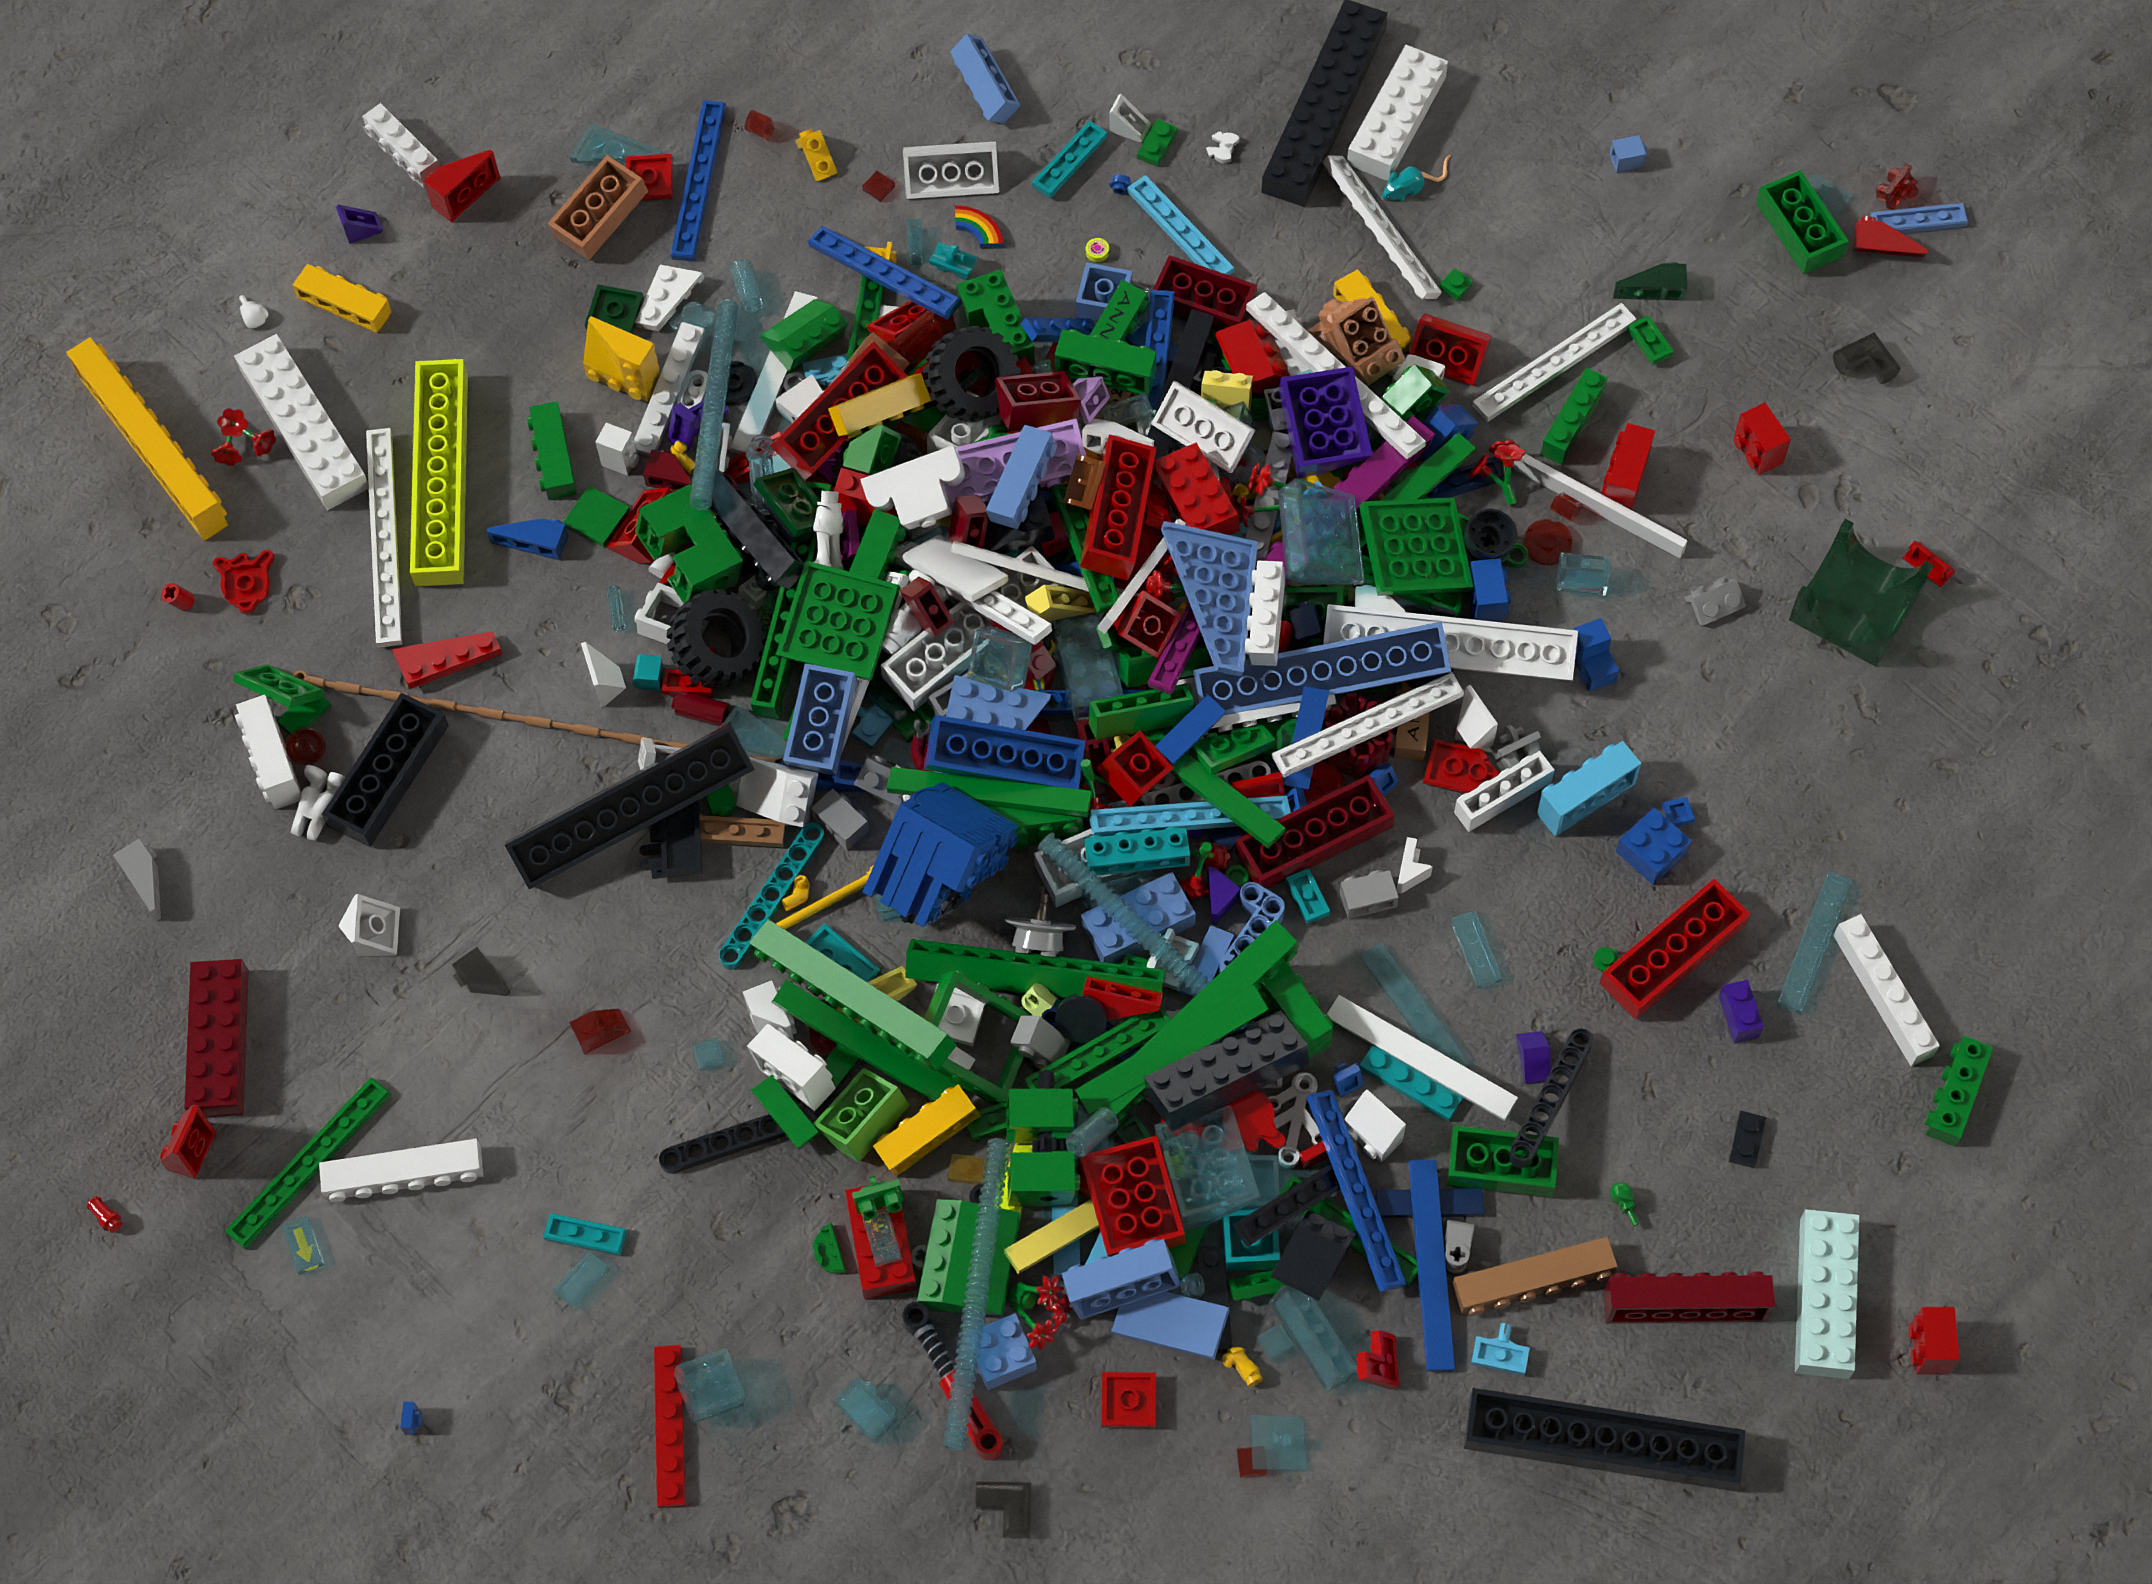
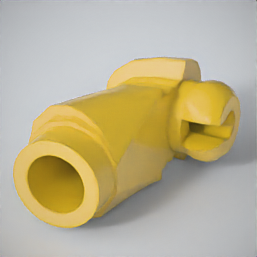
M1241 1347L1229 1348L1228 1353L1222 1355V1362L1225 1367L1230 1368L1234 1365L1248 1387L1262 1381L1259 1372L1260 1368L1245 1354L1246 1349Z

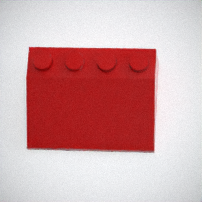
M1157 1136L1080 1156L1107 1257L1117 1255L1126 1248L1135 1249L1144 1246L1146 1242L1154 1239H1164L1168 1248L1186 1244L1185 1232Z

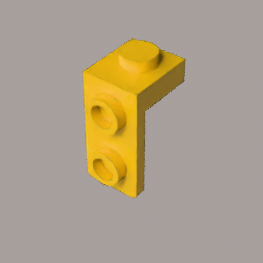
M811 128L799 133L800 138L795 140L798 149H803L815 180L820 181L837 174L821 130L813 132Z

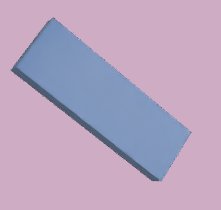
M1210 925L1179 989L1180 994L1193 999L1215 978L1220 967V961L1228 951L1234 939V934Z

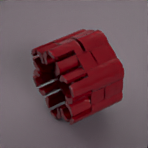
M1348 693L1346 699L1343 698L1340 707H1331L1330 714L1327 709L1325 710L1322 731L1376 707L1377 701H1371L1365 706L1366 701L1363 697L1359 696L1358 701H1356L1357 693ZM1390 729L1324 759V762L1335 767L1340 773L1361 779L1366 774L1374 771L1375 766H1380L1388 761L1393 733H1390Z

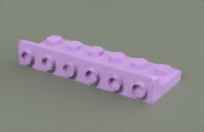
M1077 419L1037 428L1051 432L1057 445L1055 455L1052 458L1050 457L1047 463L1046 475L1039 481L1041 488L1047 487L1052 489L1054 486H1061L1063 482L1069 481L1076 455L1086 456ZM1021 432L955 447L959 451L965 470V477L957 486L944 485L952 512L955 497L979 495L985 505L990 502Z

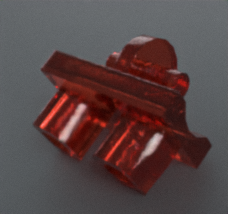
M1906 163L1902 169L1892 167L1887 175L1888 182L1891 184L1880 183L1877 186V198L1886 201L1887 209L1894 210L1901 199H1913L1918 195L1919 190L1916 186L1918 182L1911 175L1912 165Z

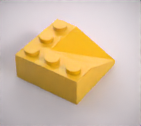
M590 316L587 325L583 359L586 376L593 382H602L608 385L614 391L625 392L635 400L641 399L649 402L661 375L654 343Z

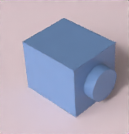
M1639 135L1612 141L1610 156L1616 173L1643 167L1645 157L1648 156L1646 144H1642Z

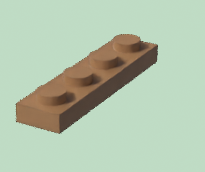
M700 815L702 843L784 847L786 823L771 819Z

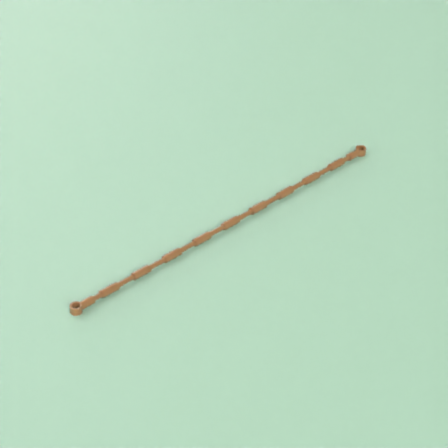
M302 670L296 671L293 674L297 678L305 677L303 681L319 688L330 687L335 688L336 691L358 695L360 693L380 696L386 700L396 701L400 693H403L386 689L383 691L370 689L358 684L342 681H326L325 678L308 676ZM410 696L436 709L453 712L456 710L478 714L481 717L525 722L526 725L548 729L553 727L570 730L576 734L592 737H609L641 745L642 737L649 738L648 736L627 732L622 734L600 730L599 727L582 724L560 723L552 721V719L532 715H515L493 708L465 706L457 704V702L437 698L426 699ZM652 739L655 745L678 748L689 745L688 743L677 741L666 742ZM756 756L750 758L778 764L784 757L778 756L772 759Z

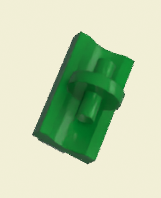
M872 1176L869 1177L871 1185L862 1187L860 1191L852 1193L857 1214H861L865 1221L875 1219L878 1216L877 1209L885 1206L890 1213L902 1210L901 1202L904 1200L898 1179L877 1183L875 1177Z

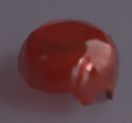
M299 728L287 737L285 749L288 757L294 762L301 765H311L324 756L326 742L323 735L314 728Z

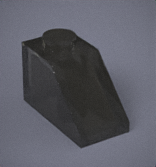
M478 947L452 964L455 974L452 976L461 988L466 986L471 993L500 996L510 994L505 981Z

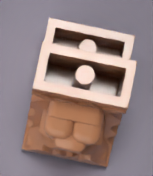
M1374 297L1357 299L1353 302L1332 299L1324 304L1323 310L1319 312L1321 322L1307 330L1334 357L1345 360L1347 367L1353 366L1354 375L1368 386L1405 361L1398 341L1392 339Z

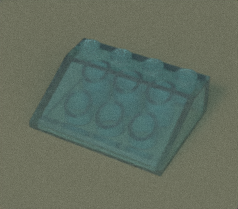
M1297 478L1278 491L1287 579L1304 584H1363L1365 581L1355 495Z
M1231 1105L1222 1107L1173 1132L1165 1122L1155 1124V1136H1157L1184 1231L1209 1225L1260 1200V1194Z

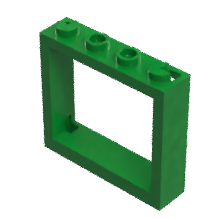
M954 970L942 975L924 1019L936 1027L939 1026L955 987L1017 1023L1021 1016L1032 1015L1025 1008L1011 1004L1009 998L989 991L988 986L978 982L975 983L968 979L967 974ZM1012 1046L997 1085L992 1084L948 1058L938 1070L930 1065L926 1068L957 1085L959 1084L960 1087L992 1105H996L1006 1101L1009 1089L1012 1087L1024 1056L1018 1053L1019 1050ZM910 1053V1054L908 1055V1057H909L910 1059L916 1061V1060L914 1059L915 1055H913L912 1053Z

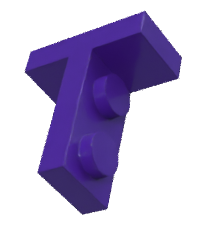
M714 395L689 409L681 402L673 406L668 440L673 444L678 440L682 441L687 446L684 453L689 451L692 446L693 436L703 430L706 419L718 422L728 416L729 408Z

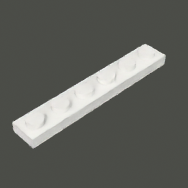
M684 322L681 323L634 441L637 453L649 456L651 449L658 451L672 417L673 406L677 404V397L690 372L705 335L704 328Z
M1334 694L1328 695L1326 709L1329 711L1331 705L1336 704ZM1300 701L1224 715L1211 729L1217 728L1218 732L1233 730L1232 725L1242 723L1243 727L1258 725L1257 720L1267 718V722L1282 720V715L1292 713V718L1297 717Z

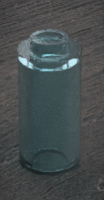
M738 260L730 265L729 271L739 303L743 311L755 313L764 305L751 261Z
M1099 1108L1066 1137V1145L1069 1152H1074V1155L1078 1157L1087 1155L1117 1129L1118 1119L1116 1115L1108 1108Z

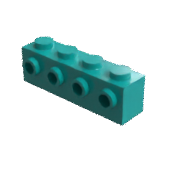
M1171 826L1165 830L1158 831L1145 829L1140 833L1131 834L1119 832L1113 836L1093 835L1084 839L1088 877L1190 866V851L1186 827Z

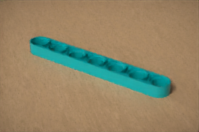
M815 822L808 823L802 828L719 952V959L724 968L734 970L743 963L753 948L749 944L751 939L768 919L772 920L782 905L781 900L786 898L793 889L795 878L803 874L825 840L824 830L820 824ZM811 830H816L820 833V837L817 840L811 841L806 838L807 833ZM797 850H803L807 853L806 857L801 861H797L792 857L793 853ZM784 870H789L793 873L792 878L788 881H783L779 878V874ZM770 890H775L779 892V897L775 901H769L765 898L766 893ZM757 910L765 912L766 916L762 921H754L751 918L752 914ZM749 931L752 937L749 941L742 942L738 939L739 933ZM729 951H734L738 954V958L734 962H726L724 955Z

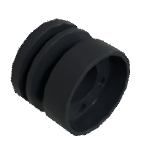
M1492 508L1480 510L1472 515L1462 533L1469 567L1471 561L1498 558L1501 559V565L1503 566L1517 541L1518 533L1516 525L1509 515L1501 510Z

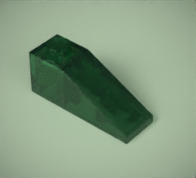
M1677 262L1662 263L1615 282L1613 299L1684 301L1687 291V264H1679Z

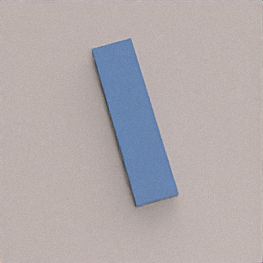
M1964 203L1871 212L1870 217H1876V221H1882L1902 234L1962 228L1968 225Z

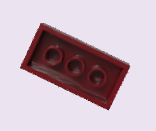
M1171 255L1168 256L1153 290L1175 292L1174 316L1188 320L1191 309L1212 315L1214 319L1211 328L1218 331L1247 321L1250 313L1246 310V304L1257 297V284Z

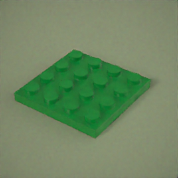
M1455 498L1364 501L1360 504L1359 507L1378 596L1472 590L1473 582Z
M805 561L776 655L804 664L853 672L857 678L872 681L882 649V643L885 639V633L887 632L901 587L891 582Z

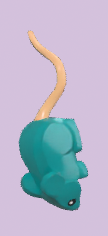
M1450 155L1444 161L1443 175L1438 178L1419 171L1413 166L1405 168L1399 175L1396 172H1392L1381 199H1399L1402 202L1405 200L1406 195H1416L1423 189L1424 178L1434 182L1442 181L1447 176V161Z

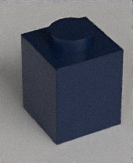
M1306 601L1296 604L1294 606L1295 609L1289 611L1297 640L1303 642L1325 634L1316 605L1309 604Z

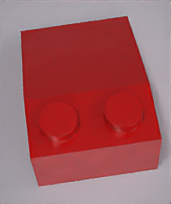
M489 149L440 166L435 172L427 176L424 184L432 208L452 223L501 177L494 153Z
M192 1105L182 1114L179 1122L177 1121L171 1131V1140L168 1145L164 1146L160 1156V1162L166 1170L192 1179H196L217 1133L199 1106Z

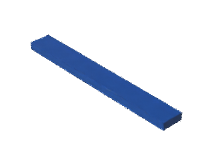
M707 100L702 102L671 250L672 260L695 262L726 111V102Z
M824 226L807 241L809 247L946 320L962 305L959 297Z
M1333 1090L1310 1094L1307 1097L1309 1106L1380 1292L1402 1288L1406 1285L1404 1276Z
M1410 1160L1408 1166L1426 1372L1454 1371L1455 1364L1436 1160Z

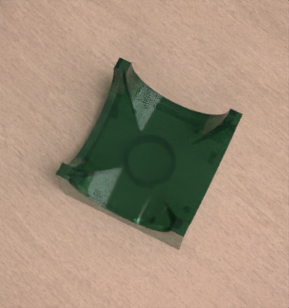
M1844 519L1814 577L1807 587L1802 586L1798 592L1789 621L1877 667L1923 593L1934 565L1924 561L1919 567L1903 568L1882 561L1862 546L1854 533V523Z

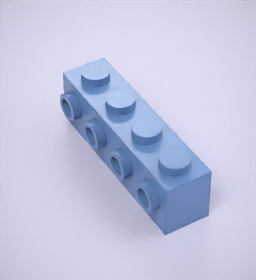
M966 34L950 51L955 60L954 63L964 76L965 83L973 92L975 101L982 108L984 117L990 122L1004 124L1021 105L983 38Z
M1024 425L986 508L990 521L1014 529H1018L1020 523L1025 521L1028 513L1027 507L1030 501L1035 499L1038 489L1037 485L1040 479L1045 477L1047 463L1056 452L1057 445L1051 432Z

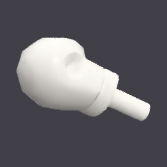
M241 295L239 297L242 303L240 312L245 325L249 329L263 325L268 317L267 310L262 305L255 304L253 301H247L245 296Z

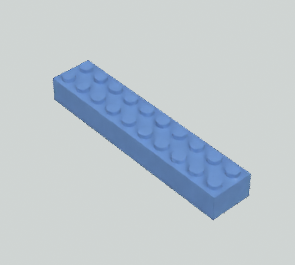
M1442 622L1278 653L1277 666L1252 665L1251 660L1247 659L1244 662V671L1241 677L1216 672L1214 666L1196 669L1193 672L1199 703L1209 695L1226 711L1225 715L1301 701L1304 685L1329 690V695H1338L1451 673L1443 625Z

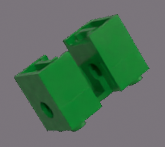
M1000 269L957 283V297L962 302L958 311L963 326L965 328L979 326L980 329L987 327L992 329V334L1000 333L1004 336L1002 341L1004 343L1010 342L1013 346L1011 349L1013 355L1017 354L1018 359L1026 356L1035 364L1034 344L1021 325L1023 319L1002 270ZM980 358V366L985 377L989 376L988 368Z
M691 484L640 508L635 533L654 561L692 542L695 544V546L673 556L672 559L676 563L674 575L667 579L683 604L703 591L710 589L713 592L716 589L726 590L737 584L743 556L740 550L734 548L731 544L728 533L725 529L720 528L715 514L712 510L707 509L702 495L695 491Z

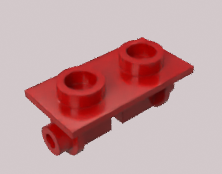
M1914 541L1909 547L1910 550L1902 559L1941 588L1956 571L1950 564H1946L1923 546L1922 542Z

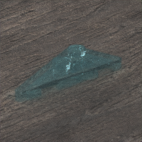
M590 123L570 155V160L572 163L601 162L608 155L617 162H626V156L663 153L662 150Z
M739 704L736 705L719 727L721 728L731 723L744 749L748 752L784 757L787 741Z

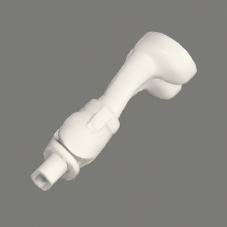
M822 491L821 502H817V505L822 506L817 508L813 531L817 533L818 553L814 563L844 570L840 555V533H843V516L841 512L842 505L838 503L839 492Z
M911 571L909 574L910 582L918 576L931 582L943 603L946 601L948 594L942 587L934 585L935 581L919 571ZM906 602L900 609L893 611L887 632L885 633V639L882 643V649L890 656H893L899 649L913 640L922 629Z

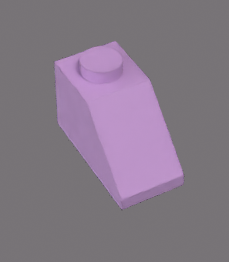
M1102 377L1077 379L1073 384L1081 398L1078 416L1084 423H1090L1110 398Z

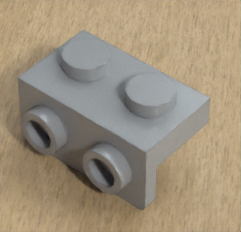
M1726 576L1712 581V586L1707 588L1705 586L1697 587L1691 590V595L1685 597L1686 602H1691L1699 625L1708 624L1746 607L1736 579H1727Z
M874 753L873 756L866 754L865 761L854 785L899 806L903 800V795L887 793V784L891 767L893 766L887 764V759ZM898 764L895 766L897 768H905Z

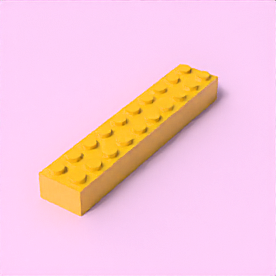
M89 337L67 351L66 354L80 380L203 541L227 527L228 523L225 516L228 514L221 505L222 501L215 491H210L207 481L201 474H197L192 461L184 457L179 444L170 439L171 436L163 424L160 425L157 422L158 418L152 409H147L141 395L133 391L132 384L125 375L122 376L120 374V369L115 361L107 357L108 354L102 344L98 343L96 345L92 338Z

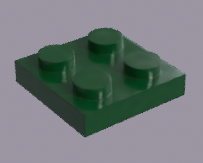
M597 284L585 321L586 329L588 319L592 316L633 334L635 321L644 299L643 293Z

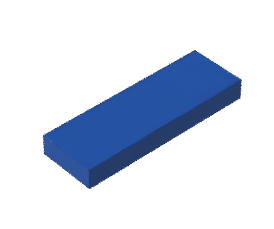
M1207 695L1155 747L1171 765H1174L1226 714V711L1212 697Z

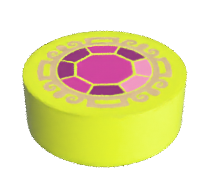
M1101 238L1091 239L1086 244L1087 258L1093 262L1106 260L1109 256L1108 243Z

